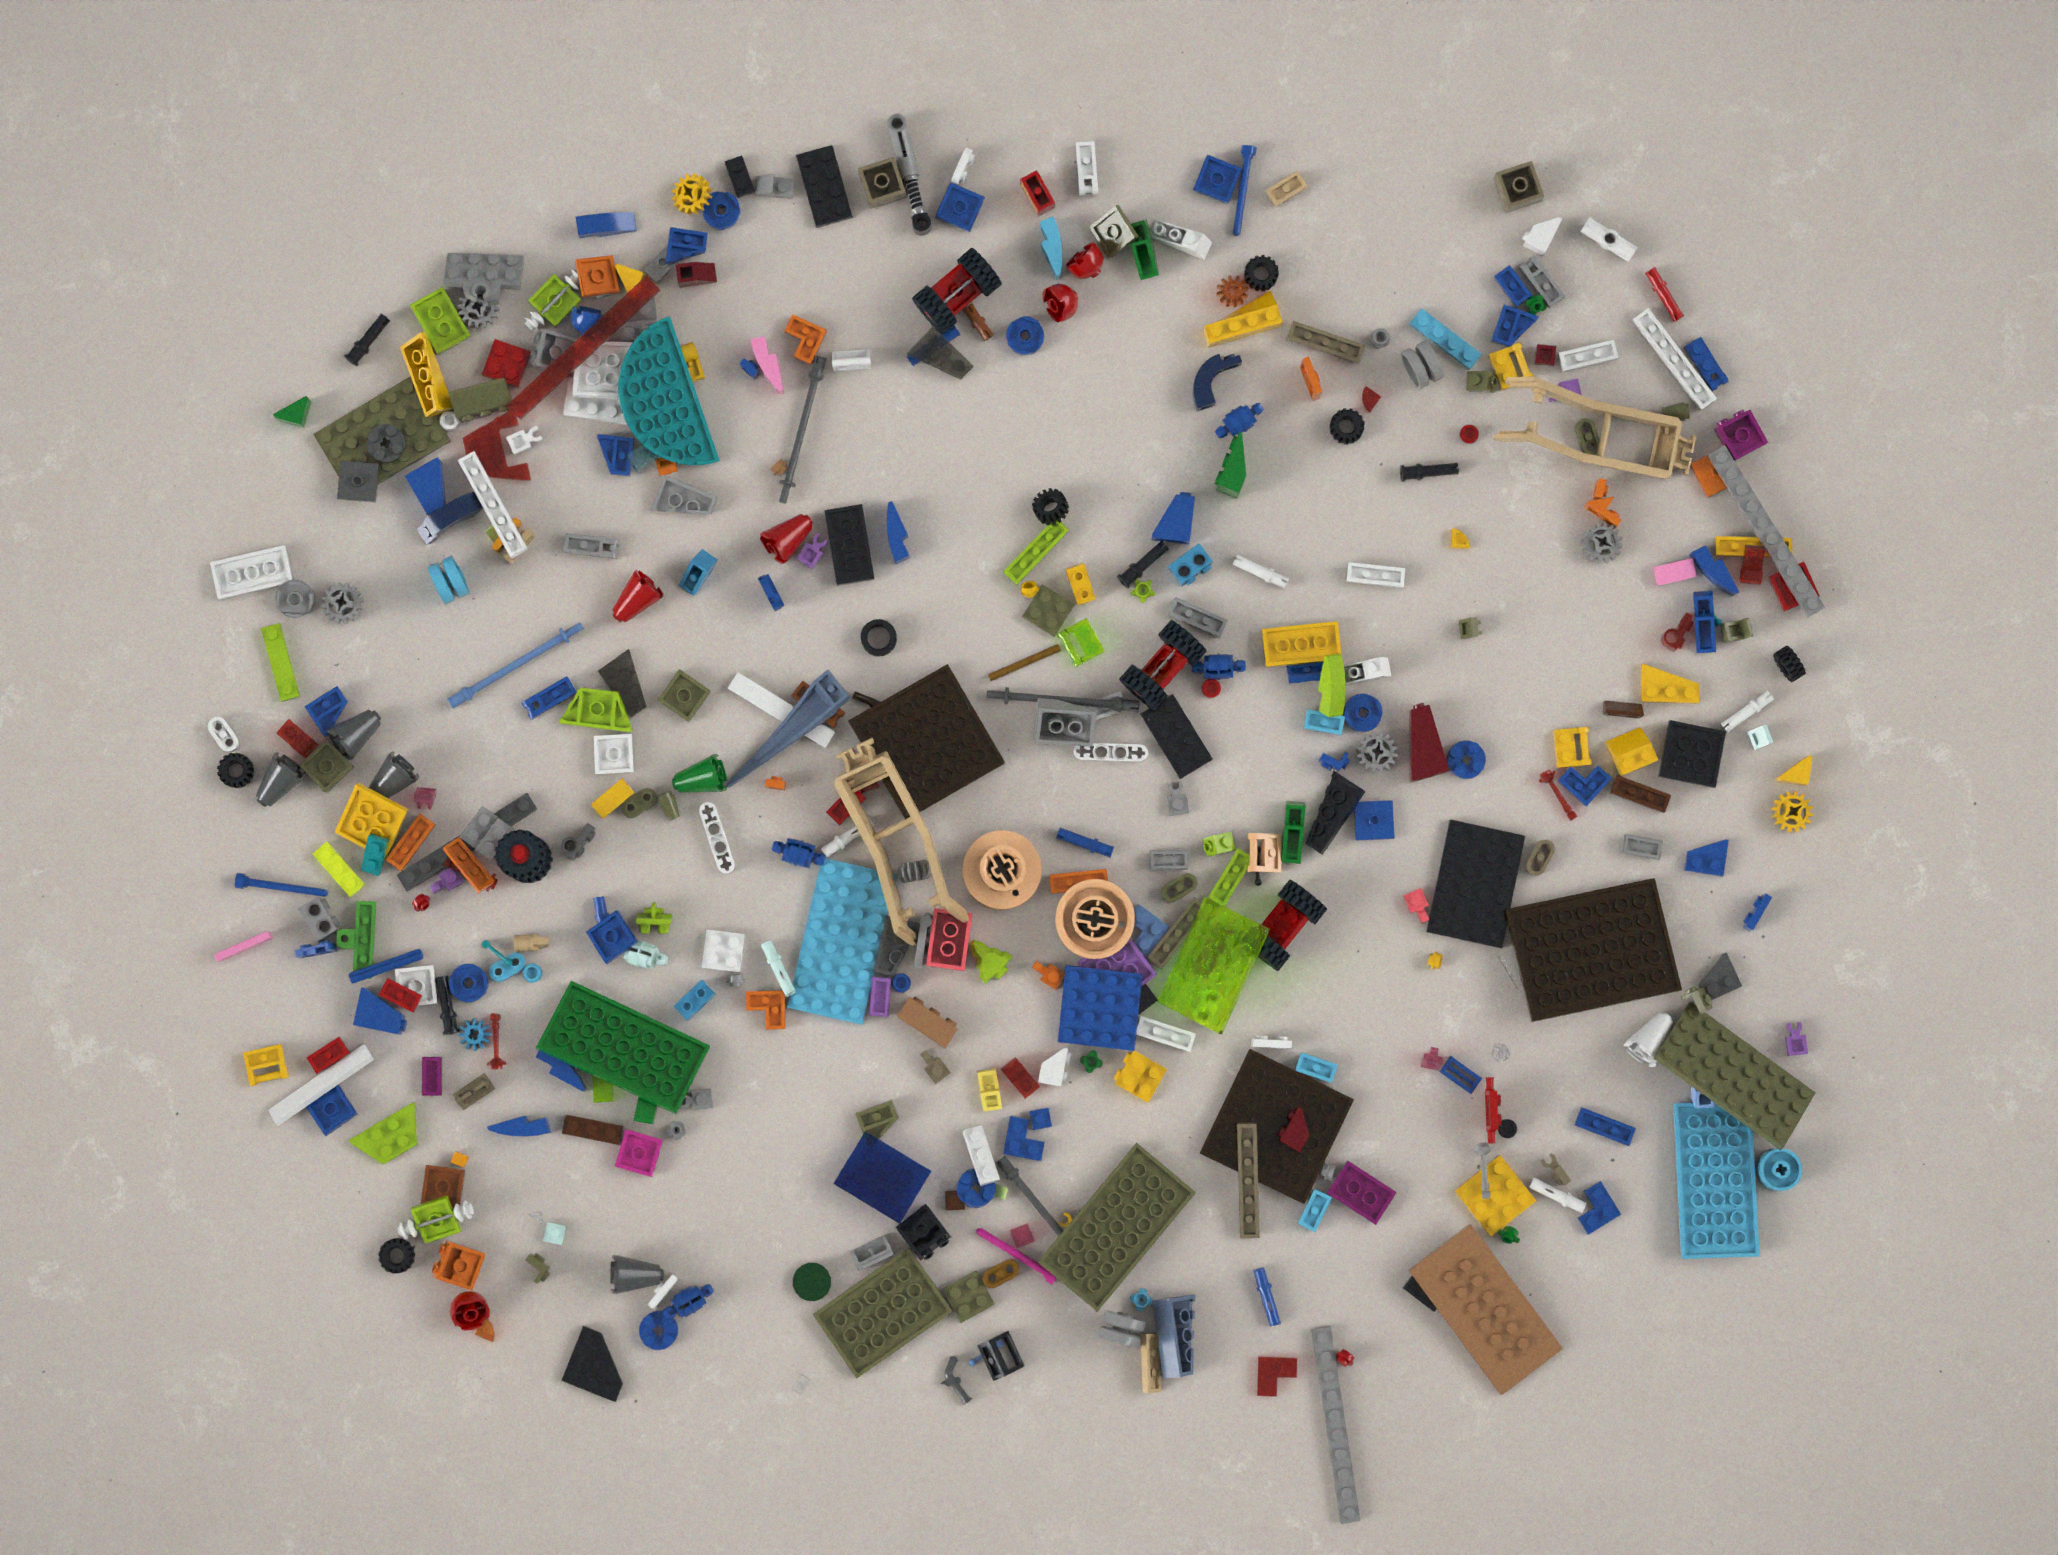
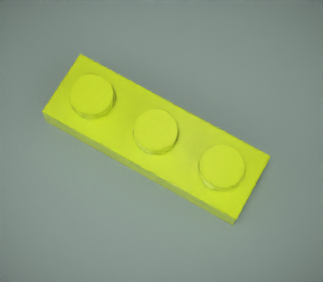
M327 841L312 854L349 897L355 895L365 886L364 882Z

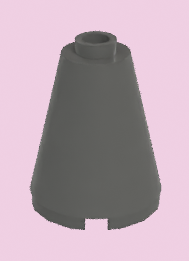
M367 710L329 728L327 735L338 750L345 751L343 755L351 761L381 725V717L375 710Z
M394 751L388 754L368 787L387 798L392 797L419 779L418 773L414 775L412 772L415 768L400 754L395 756Z
M278 752L273 755L256 793L258 803L264 807L275 804L307 776L305 771L301 773L299 764L284 754L282 757H279Z
M619 1255L612 1256V1259L615 1260V1262H611L610 1284H614L615 1288L611 1289L612 1294L659 1285L660 1281H663L664 1271L660 1269V1265Z

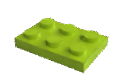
M444 287L410 304L438 355L471 337Z

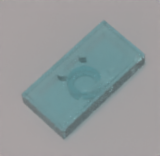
M643 445L626 455L636 472L659 458V456Z

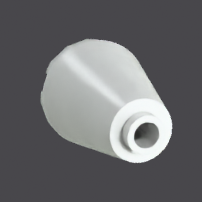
M1664 1012L1657 1013L1625 1042L1624 1046H1627L1626 1051L1641 1063L1646 1061L1650 1067L1657 1066L1659 1062L1653 1058L1672 1029V1017Z

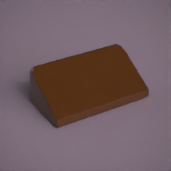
M1604 701L1603 714L1607 716L1638 719L1644 716L1642 704Z

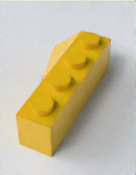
M1270 290L1219 321L1204 325L1203 331L1208 347L1211 348L1282 326L1283 321L1278 305Z
M421 332L400 346L425 417L442 415V413L451 410L453 406L429 338L425 332Z

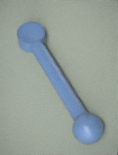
M1002 1340L996 1342L998 1348L1003 1347L1004 1342ZM982 1355L975 1359H970L969 1365L975 1366L976 1362L983 1358Z

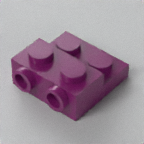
M1742 409L1733 414V419L1728 421L1725 418L1716 423L1718 426L1714 431L1722 445L1726 446L1734 461L1768 443L1751 410L1744 412Z

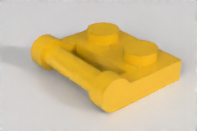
M1521 343L1488 355L1501 391L1510 388L1509 384L1505 383L1506 377H1518L1510 358V353H1515L1523 374L1521 377L1533 376L1522 353Z
M1588 727L1553 730L1557 768L1592 765V759L1589 758ZM1574 734H1580L1582 760H1576Z
M282 1044L243 1052L251 1087L256 1086L257 1083L269 1080L289 1078ZM275 1065L280 1067L279 1071L257 1076L254 1074V1070Z

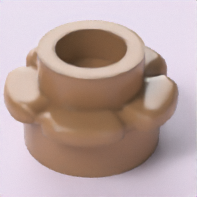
M780 459L770 469L774 473L773 475L778 474L781 476L787 470L785 466L787 462Z

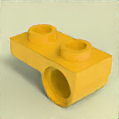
M694 342L681 345L680 347L692 382L705 379Z
M1084 562L1065 568L1077 605L1095 600L1096 598Z

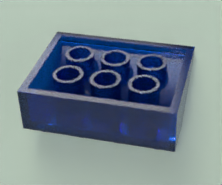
M865 1131L833 1184L900 1224L929 1177L931 1170Z

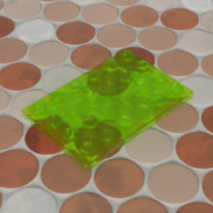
M1205 897L1157 1002L1218 1034H1223L1270 928Z

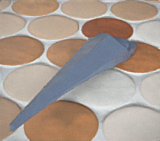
M826 670L812 682L773 734L727 783L726 786L728 788L836 714L837 710L851 699L829 670Z

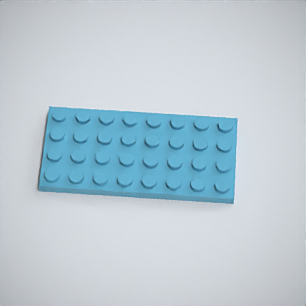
M825 858L824 864L820 865L793 980V987L796 992L789 997L787 1008L863 1025L872 977H874L875 973L873 972L885 917L886 915L888 916V909L877 870ZM893 874L896 882L897 874Z
M1674 1103L1673 1116L1681 1259L1760 1257L1753 1130L1720 1106L1714 1108H1695L1693 1103Z

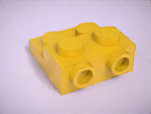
M1135 1050L1132 1053L1128 1052L1123 1060L1126 1063L1123 1070L1118 1069L1113 1078L1116 1080L1115 1085L1149 1103L1167 1069Z

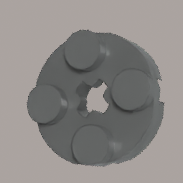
M379 425L369 432L367 436V449L370 455L383 463H392L398 460L406 447L403 433L394 425ZM384 439L391 440L387 449L385 446H381Z

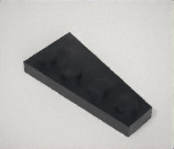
M1334 770L1331 775V782L1326 788L1323 803L1320 804L1318 809V816L1313 822L1305 843L1321 855L1324 854L1366 792Z

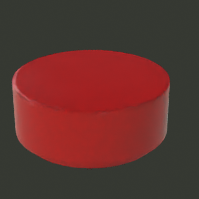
M1207 679L1202 684L1201 690L1205 697L1215 698L1219 695L1221 686L1217 680Z

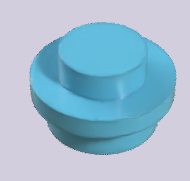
M528 964L523 969V977L526 981L535 983L541 979L542 969L537 964Z

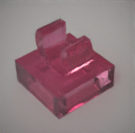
M417 787L414 794V802H417L418 809H421L422 803L428 804V810L432 808L436 798V789Z
M1431 1047L1429 1054L1424 1053L1420 1067L1439 1071L1443 1063V1057L1437 1056L1439 1048Z

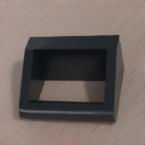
M1009 1331L977 1345L993 1381L1025 1366ZM1004 1338L1016 1366L1010 1369L1007 1368L996 1344V1341Z

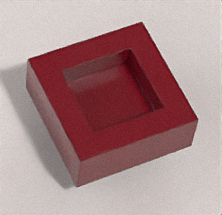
M1537 344L1535 364L1554 366L1556 346Z

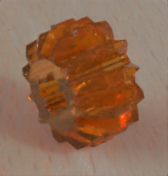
M1229 275L1228 281L1223 278L1221 279L1223 285H1217V289L1220 291L1216 295L1222 297L1219 301L1220 303L1227 301L1226 307L1233 303V307L1236 308L1237 302L1243 305V299L1248 298V295L1244 292H1247L1249 288L1246 286L1242 287L1245 284V280L1238 282L1239 276L1232 280V276ZM1230 288H1234V291L1237 290L1235 295H1231V292L1228 293Z

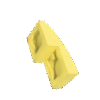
M996 1068L977 1071L983 1112L1002 1109Z

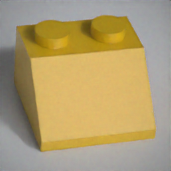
M1641 727L1605 742L1619 776H1624L1658 761L1654 748Z

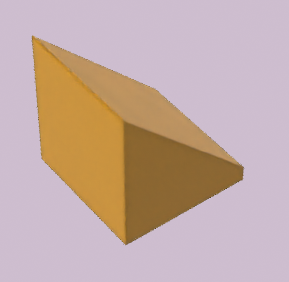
M455 1151L450 1163L464 1168L469 1157Z

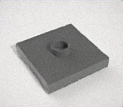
M340 461L337 499L376 503L380 465Z

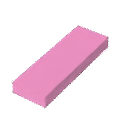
M265 931L214 955L217 962H222L272 940L273 936L271 932Z

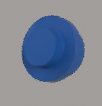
M899 973L893 977L892 987L895 991L903 993L910 988L911 981L906 974Z

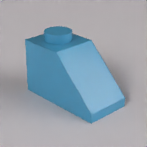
M702 549L691 560L678 586L695 596L711 574L718 559Z

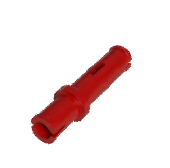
M1656 267L1647 271L1645 275H1647L1654 287L1652 288L1653 291L1657 292L1673 322L1684 317V314H1682L1669 292L1666 281L1662 280Z

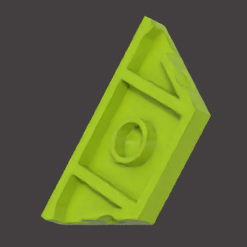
M580 687L573 701L570 702L564 715L559 720V724L632 732L633 730L620 693L617 691Z
M412 1102L349 1139V1143L383 1165L418 1145L415 1103Z

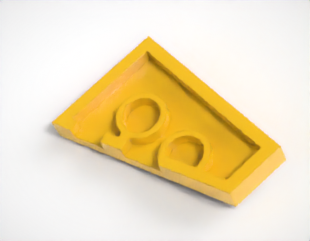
M1643 663L1641 664V702L1699 703V683Z

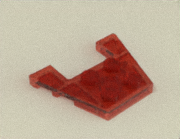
M511 408L505 414L496 417L495 420L463 437L466 455L475 451L489 478L531 481L527 463L508 467L500 430L519 426L515 408Z

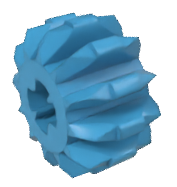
M473 1018L472 1024L469 1020L465 1021L468 1026L467 1028L460 1026V1029L465 1032L459 1033L458 1036L465 1037L460 1043L465 1044L468 1042L466 1049L469 1050L473 1044V1051H477L478 1045L481 1049L485 1048L482 1043L483 1041L488 1044L490 1043L486 1036H492V1033L485 1032L490 1026L482 1027L485 1022L484 1020H480L477 1025V1018ZM473 1030L477 1032L479 1031V1034L477 1035L478 1039L471 1038V1036L473 1035Z

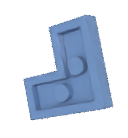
M1139 904L1134 910V925L1142 933L1134 943L1144 957L1147 958L1170 927Z

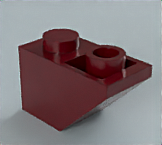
M689 262L675 264L680 288L717 283L715 263Z
M1297 1107L1296 1110L1292 1109L1287 1119L1290 1121L1286 1127L1282 1126L1278 1136L1281 1143L1300 1152L1309 1137V1132L1303 1110Z

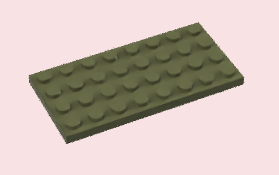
M1692 1002L1686 1005L1653 1058L1779 1150H1782L1816 1093L1707 1013L1700 1014L1697 1006Z
M1136 1143L1038 1260V1263L1098 1312L1196 1192Z

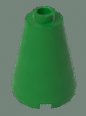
M713 754L676 773L672 779L673 788L678 790L679 793L726 791L727 786H724V781H727V775L722 760H717L719 755Z

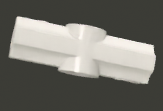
M1590 217L1580 231L1599 243L1603 249L1610 250L1627 262H1629L1638 248L1619 236L1615 230L1606 228ZM1605 236H1611L1613 243H1607Z

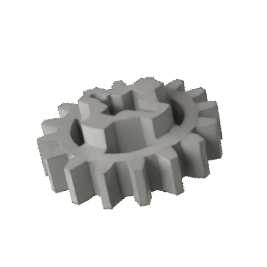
M480 291L476 293L477 302L481 306L480 315L476 310V302L471 301L470 305L467 306L469 300L466 297H460L459 300L462 304L457 305V307L462 311L458 312L459 316H464L462 319L464 323L469 321V327L475 324L476 329H479L480 325L487 328V322L493 324L491 319L498 318L495 312L500 311L499 307L495 306L499 303L498 300L484 303V300L479 299L478 296L483 297L485 292ZM474 315L478 317L479 320L472 319L469 316Z
M1606 522L1602 526L1596 523L1595 528L1589 526L1590 532L1585 531L1583 533L1586 538L1581 539V542L1585 543L1581 549L1587 550L1585 557L1590 555L1591 562L1597 559V564H1600L1602 560L1607 564L1609 558L1612 561L1616 559L1614 554L1619 555L1621 553L1618 548L1623 547V544L1619 543L1623 537L1617 536L1619 530L1613 531L1614 525L1608 528ZM1597 531H1605L1601 535L1594 534ZM1610 536L1613 537L1614 544L1611 543ZM1603 539L1605 541L1604 546L1600 547L1599 541ZM1590 542L1593 544L1594 550L1591 549ZM1604 551L1609 553L1607 555H1599L1601 552Z
M340 582L337 584L338 587L330 585L332 590H325L327 597H322V600L326 602L321 607L327 608L324 614H331L329 619L332 621L336 618L337 624L341 620L345 624H347L348 619L355 621L353 616H360L357 611L364 608L360 605V603L364 602V599L358 598L361 592H355L356 587L354 585L349 588V583L347 582L344 586ZM340 591V594L333 597L334 594ZM349 593H351V594L353 595V597H354V599H355V602H353V601H351V600L349 599V597H350V594H349ZM344 599L347 603L341 607L339 601L342 602ZM330 604L335 606L336 614L332 611ZM350 609L352 610L349 614L345 615V612Z
M1374 731L1371 732V737L1367 734L1364 735L1365 741H1359L1362 746L1356 748L1357 751H1360L1356 758L1362 759L1359 764H1365V770L1369 767L1372 768V773L1376 769L1382 773L1383 767L1389 770L1388 764L1394 765L1395 763L1392 758L1398 757L1394 753L1398 747L1392 746L1395 740L1389 741V735L1387 734L1383 737L1381 731L1378 736L1375 735ZM1375 740L1373 746H1366L1368 742ZM1383 742L1386 743L1389 750H1386L1384 748V746L1382 745ZM1378 746L1379 752H1382V754H1379L1376 758L1375 753L1372 751ZM1365 755L1370 757L1371 763L1366 759ZM1388 758L1385 763L1378 765L1380 759Z

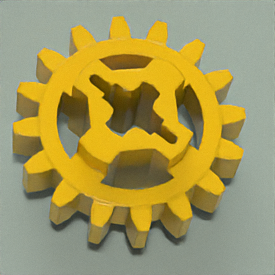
M693 173L691 177L689 174H686V179L680 177V183H674L677 188L671 191L675 194L671 199L675 202L674 206L679 208V211L682 213L685 212L691 215L693 212L697 215L698 209L704 211L703 206H709L707 199H711L712 196L708 193L712 189L709 187L710 183L701 175L698 176Z
M1787 791L1785 792V797L1782 794L1778 796L1780 801H1773L1776 807L1771 808L1772 811H1775L1771 818L1777 819L1774 823L1775 825L1781 824L1780 830L1786 827L1787 833H1790L1792 829L1796 833L1799 832V827L1802 830L1806 828L1804 823H1811L1808 817L1814 815L1809 812L1813 806H1808L1810 799L1804 800V794L1797 796V791H1794L1791 795ZM1789 799L1796 800L1799 803L1794 804L1791 801H1789ZM1781 805H1782V808H1783V813H1782V815H1780V807H1781ZM1798 807V809L1795 810L1794 815H1789L1786 817V815H1788L1791 811L1790 809H1795ZM1803 808H1804V817L1801 816V812H1802V809H1803ZM1790 820L1793 823H1795V825L1788 824L1785 821Z

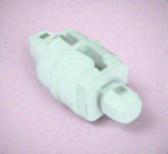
M638 941L637 944L621 954L626 962L639 968L654 969L656 964L665 966L668 962V957L665 954L659 953L657 947L645 941Z

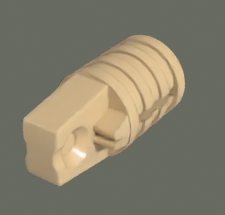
M539 934L514 935L515 952L539 951V948L549 947L548 937H539Z

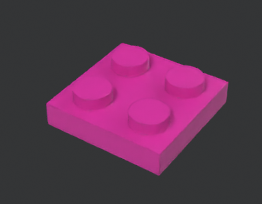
M626 1129L615 1167L653 1177L663 1140Z

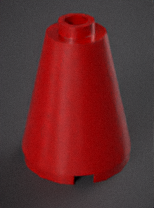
M799 514L763 531L760 534V540L769 554L773 553L776 555L774 559L777 562L785 564L813 529V521L808 515Z
M635 570L612 609L614 612L613 617L619 622H627L662 599L664 593L659 587L655 589V582L640 570Z

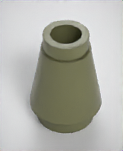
M1682 402L1662 408V414L1685 421V419H1690L1689 404Z
M671 791L657 796V803L669 821L680 816L675 794L673 795Z

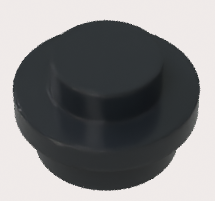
M1504 1119L1501 1126H1498V1133L1503 1138H1512L1517 1133V1125L1513 1120Z

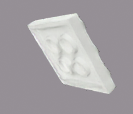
M575 340L573 397L619 399V372L625 354L633 342Z

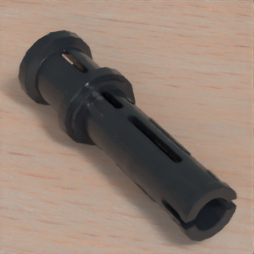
M380 313L359 341L354 342V347L348 354L344 355V358L357 367L360 359L364 354H368V348L390 320Z
M1418 463L1416 466L1406 467L1400 465L1401 482H1405L1408 479L1421 480L1423 477L1458 475V463L1422 466V464Z
M1160 541L1137 563L1130 564L1123 574L1117 575L1118 580L1124 587L1130 588V584L1133 581L1142 577L1144 570L1169 550L1167 545L1164 546L1165 543L1163 541Z
M448 976L436 977L442 1010L440 1019L443 1021V1035L459 1033L460 1029L457 1028L456 1022L457 1013L453 1011Z

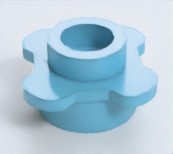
M1144 1288L1130 1296V1301L1134 1302L1137 1311H1143L1144 1307L1153 1303V1299L1147 1295V1290Z

